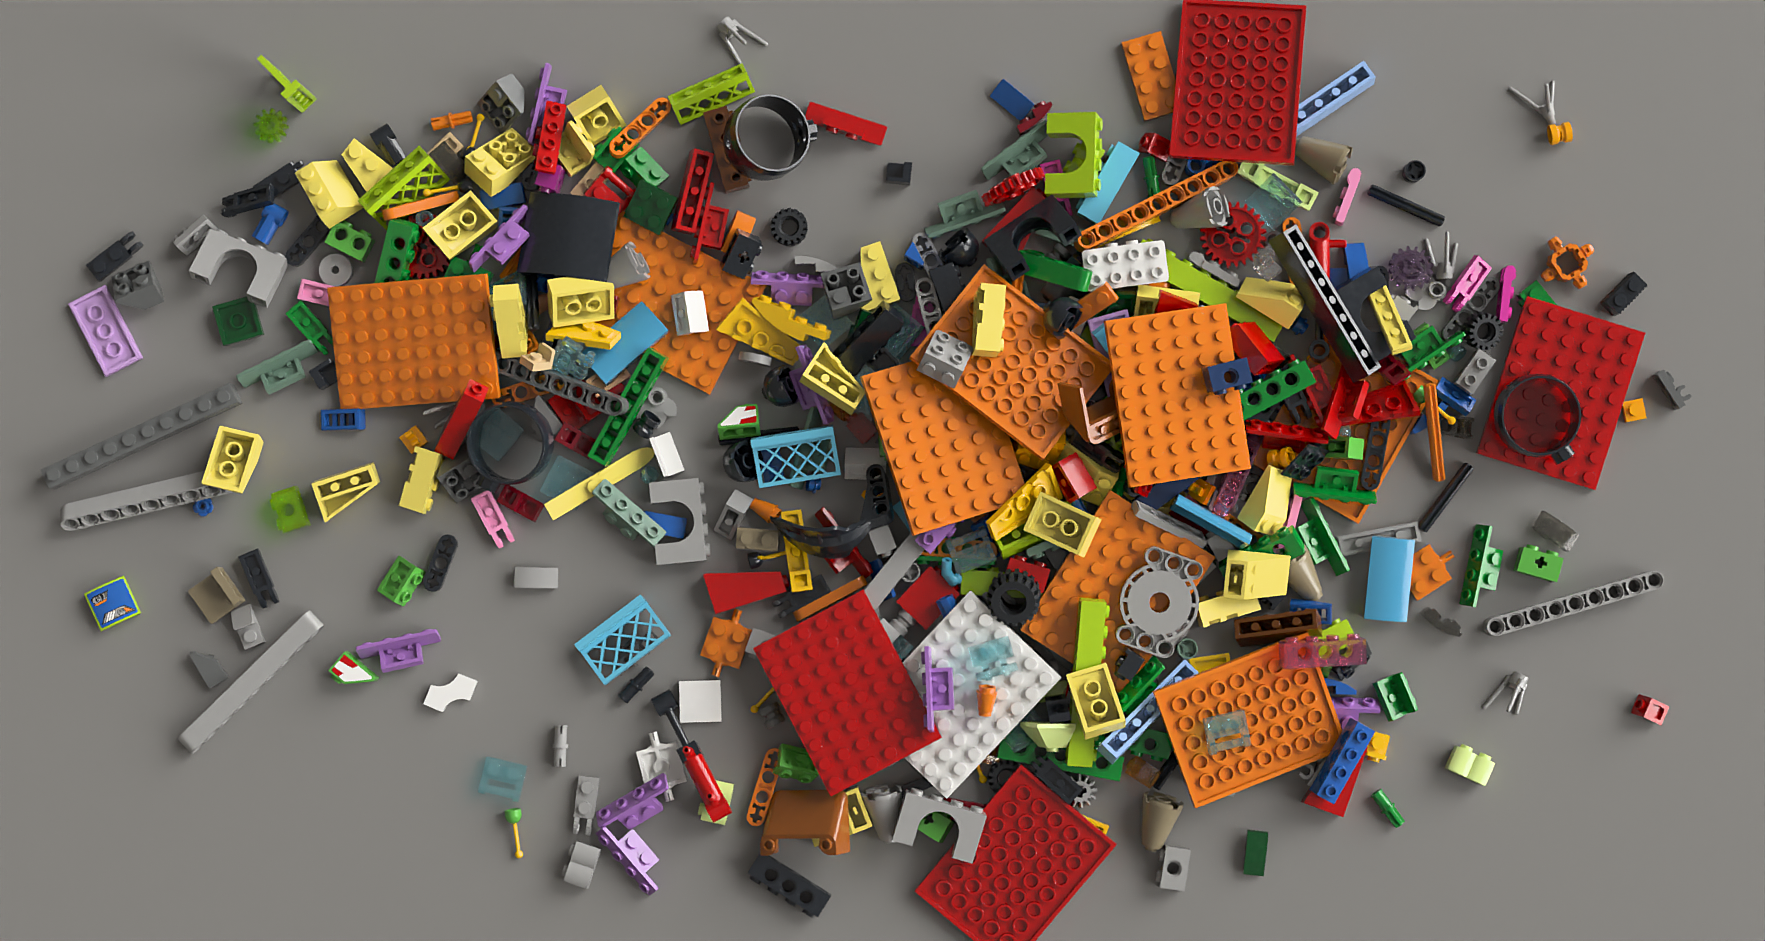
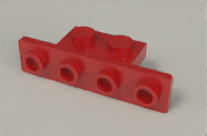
M546 101L541 127L537 126L535 139H538V144L534 143L532 156H535V171L552 175L556 172L567 107L565 104Z
M814 102L809 103L805 115L807 120H813L817 126L826 128L825 131L829 133H841L850 140L857 141V139L878 146L882 145L887 131V126Z
M710 182L709 187H706L703 198L706 199L704 207L701 206L699 218L702 219L701 225L696 227L694 238L698 239L696 246L692 245L690 257L693 258L692 264L695 265L699 258L701 246L721 250L729 209L710 205L714 182Z
M1294 354L1289 355L1290 360L1287 363L1289 364L1296 360ZM1321 364L1310 369L1316 383L1303 390H1305L1308 396L1306 399L1310 410L1314 409L1317 415L1314 417L1318 428H1321L1324 417L1320 410L1329 406L1333 389Z
M1343 365L1341 366L1321 430L1331 439H1337L1342 422L1359 419L1370 385L1365 380L1353 383Z
M1258 419L1245 420L1246 433L1263 435L1262 448L1281 450L1284 447H1291L1294 452L1300 453L1304 449L1305 441L1328 444V435L1321 428H1304L1300 425L1290 426L1279 422H1262Z
M822 507L814 514L823 527L838 526L832 513L826 510L825 507ZM857 546L845 558H824L836 574L851 563L861 576L864 575L865 578L873 573L871 564L861 556Z

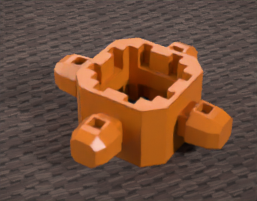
M1556 236L1548 241V246L1554 253L1548 256L1547 265L1549 268L1541 273L1543 281L1549 282L1555 277L1557 281L1567 282L1572 279V283L1577 289L1583 288L1587 285V281L1584 275L1581 276L1580 273L1587 269L1588 261L1586 258L1593 254V247L1591 244H1585L1579 248L1576 244L1571 243L1562 247L1561 240ZM1566 251L1572 252L1573 257L1579 263L1577 264L1579 268L1568 275L1563 274L1559 265L1556 264V258Z

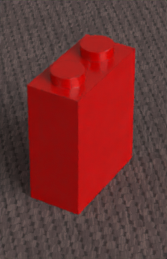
M1256 322L1234 323L1230 326L1233 350L1240 359L1247 357L1249 368L1253 375L1271 373L1285 360Z
M929 566L896 602L927 630L941 615L936 601L950 594H953L956 599L960 595L958 592L960 588L957 585H949L937 566L934 568Z

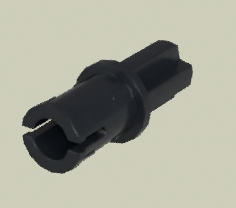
M645 667L634 679H630L631 682L618 696L628 704L639 690H643L642 687L654 676V672L649 667Z

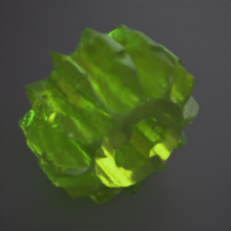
M270 108L268 114L263 109L262 113L264 116L256 115V118L260 121L253 123V126L258 127L255 130V134L260 135L262 141L267 139L268 143H272L274 138L277 142H280L279 135L281 134L284 137L287 135L283 129H289V126L284 124L288 121V118L286 116L282 117L283 112L280 110L275 113V109ZM270 122H273V123L275 124V127H274V128L271 127L272 130H270V129L267 127L268 124L271 125Z

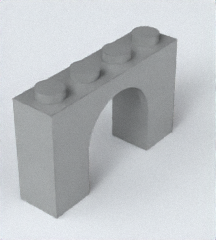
M209 229L189 269L191 278L210 286L223 262L233 257L247 258L257 267L256 275L246 293L248 301L268 308L288 267L285 256L278 252H268L264 247L257 244L254 246L248 244L246 240L240 237L233 238L228 236L222 230L217 229L215 231Z
M699 478L649 483L651 504L680 502L691 510L694 517L693 530L686 539L675 543L655 545L657 565L707 561V556H711L710 544H706L705 536L709 535L708 523H704L703 515H707L706 503H702L701 495L705 494L704 482H700Z
M911 788V791L906 789L893 830L892 841L913 846L920 821L929 813L945 812L951 815L958 824V833L951 853L952 858L972 864L987 817L986 812H983V808L971 805V808L965 807L962 802L953 799L951 802H948L937 794L927 796L923 794L922 790Z

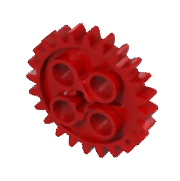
M1038 167L1003 179L1002 183L993 186L987 193L981 196L984 205L987 207L1023 195L1024 191L1035 187L1039 181H1042L1045 178V174L1042 168Z
M1228 202L1229 218L1234 220L1233 224L1219 227L1226 232L1216 230L1217 227L1200 229V232L1205 234L1200 237V241L1206 242L1202 245V249H1208L1205 253L1206 256L1213 254L1212 261L1219 259L1220 266L1226 262L1227 268H1230L1231 263H1234L1237 269L1240 262L1245 267L1247 259L1253 263L1252 256H1260L1257 249H1264L1260 242H1265L1267 239L1261 235L1267 233L1266 229H1261L1265 222H1258L1261 215H1253L1255 212L1254 208L1247 211V204L1240 208L1239 202L1236 203L1235 207H1232L1231 202ZM1249 225L1253 229L1251 233L1244 234L1241 232L1242 227ZM1234 231H1236L1238 237L1250 240V243H1246L1242 239H1239L1235 236L1233 237V239H1230V235L1228 233L1232 234ZM1218 236L1225 238V242L1221 245L1214 243V239ZM1236 244H1242L1244 249L1242 252L1236 253L1233 251V247Z
M417 213L416 219L411 215L409 216V221L418 224L419 228L422 229V235L414 245V260L409 266L411 271L410 277L412 278L416 274L418 279H423L424 274L427 279L431 278V274L439 277L438 271L440 270L445 273L444 266H449L450 264L446 255L438 246H434L433 240L423 230L424 226L437 217L436 215H433L431 219L428 213H425L424 218H422L420 213ZM399 238V245L404 248L405 242L402 238ZM421 243L427 245V249L421 248ZM429 254H432L434 261L432 264L427 265L425 259ZM420 257V262L417 264L416 261Z

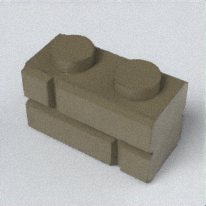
M737 527L736 548L778 551L779 530Z

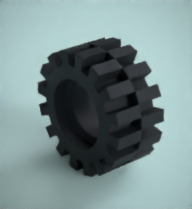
M781 209L771 220V232L778 243L784 246H795V244H799L805 239L808 232L807 220L797 209ZM791 219L797 223V230L794 234L787 235L781 230V225L785 220Z
M1480 311L1471 314L1472 318L1467 317L1466 320L1469 322L1463 324L1466 329H1462V331L1466 334L1463 338L1467 340L1466 343L1468 345L1485 351V349L1491 350V347L1495 348L1497 346L1495 342L1500 343L1501 339L1498 337L1499 335L1503 336V332H1500L1503 329V325H1499L1501 321L1496 319L1495 315ZM1486 323L1488 326L1487 335L1480 339L1477 335L1478 328L1481 324Z
M1006 759L999 760L990 768L988 783L994 793L1002 786L998 780L999 774L1004 770L1014 772L1019 766L1017 762Z

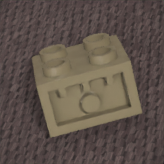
M223 567L214 568L210 571L211 575L188 591L211 624H214L246 601Z

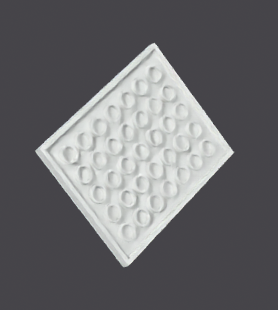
M969 591L903 662L922 700L923 694L926 693V685L922 684V673H925V664H922L921 652H925L924 646L931 648L932 668H953L954 710L934 711V723L942 738L905 757L945 798H948L1062 678L1009 626L1004 625L1003 621L998 622L996 620L998 617H993L991 609H988V606L972 591ZM982 684L993 685L996 687L995 691H997L993 710L989 717L980 716L978 711L976 690Z

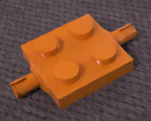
M1428 544L1414 553L1410 592L1416 601L1452 579L1445 567L1446 562L1455 558L1450 550L1439 556Z
M734 608L731 620L713 617L700 656L709 658L715 663L711 674L713 676L720 677L723 666H731L737 669L741 667L745 649L752 632L751 629L743 627L738 623L743 612Z

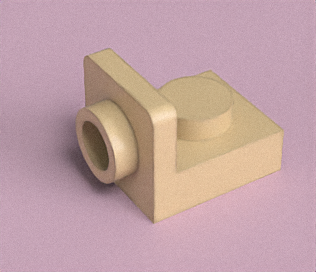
M544 342L539 343L537 353L531 352L527 355H521L519 363L532 372L549 370L552 368L555 350Z

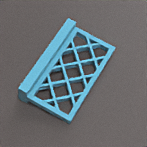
M833 425L751 438L759 488L841 475ZM831 439L832 448L828 454L818 448L822 440ZM803 443L813 447L807 457L797 451ZM787 446L793 451L787 461L777 454L781 447ZM815 449L825 456L819 466L809 459ZM767 450L773 455L765 464L759 459L758 451ZM832 451H833V456H834V458H832L831 456H829ZM795 453L805 459L799 469L789 463ZM774 456L784 462L779 472L768 466ZM829 458L835 463L836 471L827 472L821 466ZM807 461L817 468L812 475H806L800 471ZM786 465L797 471L792 478L786 479L780 474ZM766 468L776 474L772 481L763 483L762 473ZM778 476H779L781 479H783V480H777V481H775Z
M639 595L574 645L587 660L602 683L606 685L665 641L671 634L652 610L646 599ZM647 609L650 613L649 623L638 622L640 613ZM627 623L634 624L633 636L622 634L623 626ZM638 625L649 626L647 638L636 636ZM652 627H660L664 635L658 639L650 638ZM608 637H618L616 648L605 647ZM621 637L632 638L630 650L620 649ZM636 639L646 640L644 650L634 651ZM594 648L601 649L600 661L592 660L587 653ZM605 650L616 651L614 663L603 661ZM619 652L630 653L627 663H617ZM602 665H613L612 674L605 679L601 673Z

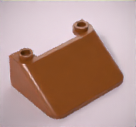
M827 790L776 791L771 798L760 842L761 856L778 853V839L819 838V848L826 855H839L850 852L847 794L841 791L830 796Z

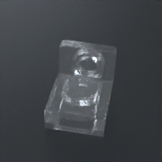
M1270 244L1254 255L1253 270L1267 282L1282 272V268L1274 262L1275 251Z

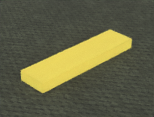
M1385 285L1367 296L1390 351L1392 355L1412 350V343Z

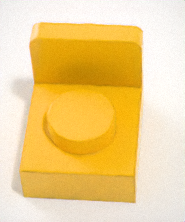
M1378 732L1374 733L1367 745L1368 748L1365 754L1368 755L1367 760L1378 763L1380 759L1386 760L1387 756L1385 754L1390 739L1389 735Z

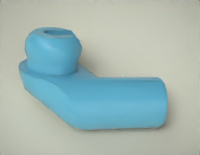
M949 557L942 558L941 575L951 586L960 584L962 577L958 573L954 574L952 572V559Z

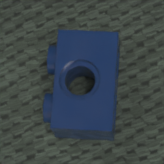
M1247 357L1201 368L1207 393L1214 392L1215 395L1227 393V388L1234 387V390L1247 388V383L1253 382ZM1225 372H1229L1231 375L1229 383L1224 379Z

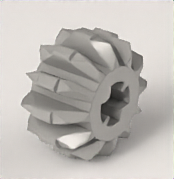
M1077 773V780L1074 781L1081 785V788H1085V792H1082L1081 796H1077L1071 802V806L1075 807L1078 802L1079 808L1082 809L1083 801H1085L1087 806H1090L1091 803L1087 799L1095 800L1096 797L1091 792H1097L1098 790L1097 788H1090V786L1094 785V780L1086 783L1089 778L1088 775H1085L1083 780H1081V774Z

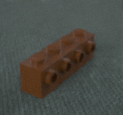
M727 106L703 112L724 189L726 194L749 188L748 182L752 181V179L740 174L730 164L724 152L723 131L728 118L733 112L732 110L728 111Z
M1305 609L1272 615L1266 614L1234 620L1235 639L1240 647L1277 643L1308 632L1310 638L1322 637L1321 617L1317 609Z

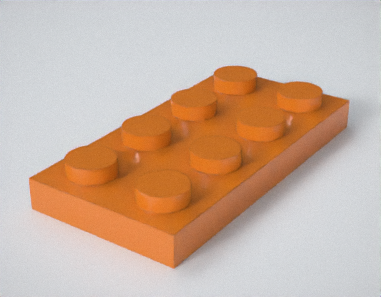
M1161 31L1122 42V49L1144 122L1172 114L1176 80Z

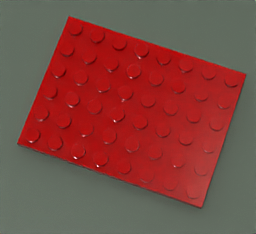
M1183 0L1169 158L1294 166L1307 5Z
M1527 296L1519 315L1476 454L1596 490L1645 332ZM1547 374L1557 377L1568 384L1578 398L1581 407V423L1575 438L1569 444L1575 454L1558 465L1555 464L1551 456L1531 457L1511 450L1497 433L1494 424V407L1497 398L1510 382L1520 376ZM1537 378L1525 381L1516 387L1508 397L1504 408V424L1511 439L1521 448L1530 452L1545 451L1555 446L1567 432L1570 423L1569 403L1563 392L1551 382Z
M864 589L753 648L830 796L843 791L942 738L935 723L934 732H929L928 728L924 727V715L927 714V708L923 706V700Z
M1020 764L983 808V812H986L987 817L973 863L952 858L953 844L914 890L973 941H1036L1117 845L1086 817Z

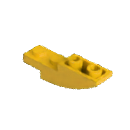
M765 295L752 299L753 305L760 314L785 334L800 341L808 340L809 335L822 340L830 338L832 331L826 329V325L815 322V325L808 323V319L801 316L794 318L796 310L790 308V304L779 301V304L772 302V298Z

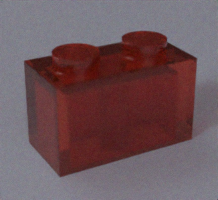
M855 412L846 420L848 423L846 428L862 446L878 433V430L862 412L859 414Z

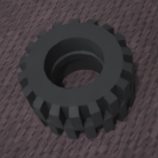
M1016 568L1014 572H1011V569H1007L1005 574L1003 572L998 573V577H994L992 584L989 586L987 596L988 609H991L993 617H998L996 619L998 622L1005 621L1004 625L1009 626V623H1013V626H1018L1019 622L1022 625L1026 624L1027 619L1031 621L1034 614L1036 615L1038 612L1041 591L1038 582H1034L1035 577L1032 575L1028 577L1027 571L1024 570L1023 573H1020L1019 569ZM1008 590H1018L1024 594L1026 600L1021 604L1012 605L1003 599L1002 594Z

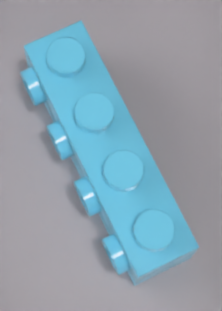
M1119 141L1116 146L1112 144L1106 154L1109 156L1107 162H1101V171H1098V179L1101 180V190L1098 191L1097 197L1081 198L1075 207L1078 209L1076 215L1093 225L1101 222L1140 153Z

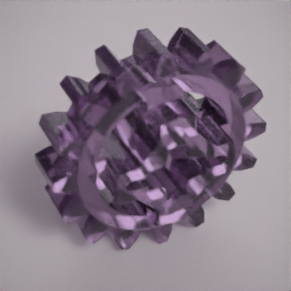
M1407 246L1405 251L1400 248L1398 254L1393 253L1392 260L1388 264L1390 266L1388 273L1393 274L1391 281L1397 280L1396 286L1399 287L1402 284L1404 285V290L1411 286L1412 291H1415L1417 285L1423 288L1424 283L1428 284L1430 281L1429 277H1432L1433 274L1431 269L1434 264L1428 263L1431 256L1425 257V250L1418 252V247L1411 250Z

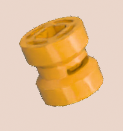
M1563 122L1558 126L1555 124L1547 126V137L1550 145H1556L1562 141L1565 143L1572 142L1573 132L1570 122Z
M1284 447L1281 450H1269L1267 454L1268 465L1280 469L1281 467L1286 468L1295 458L1291 447Z

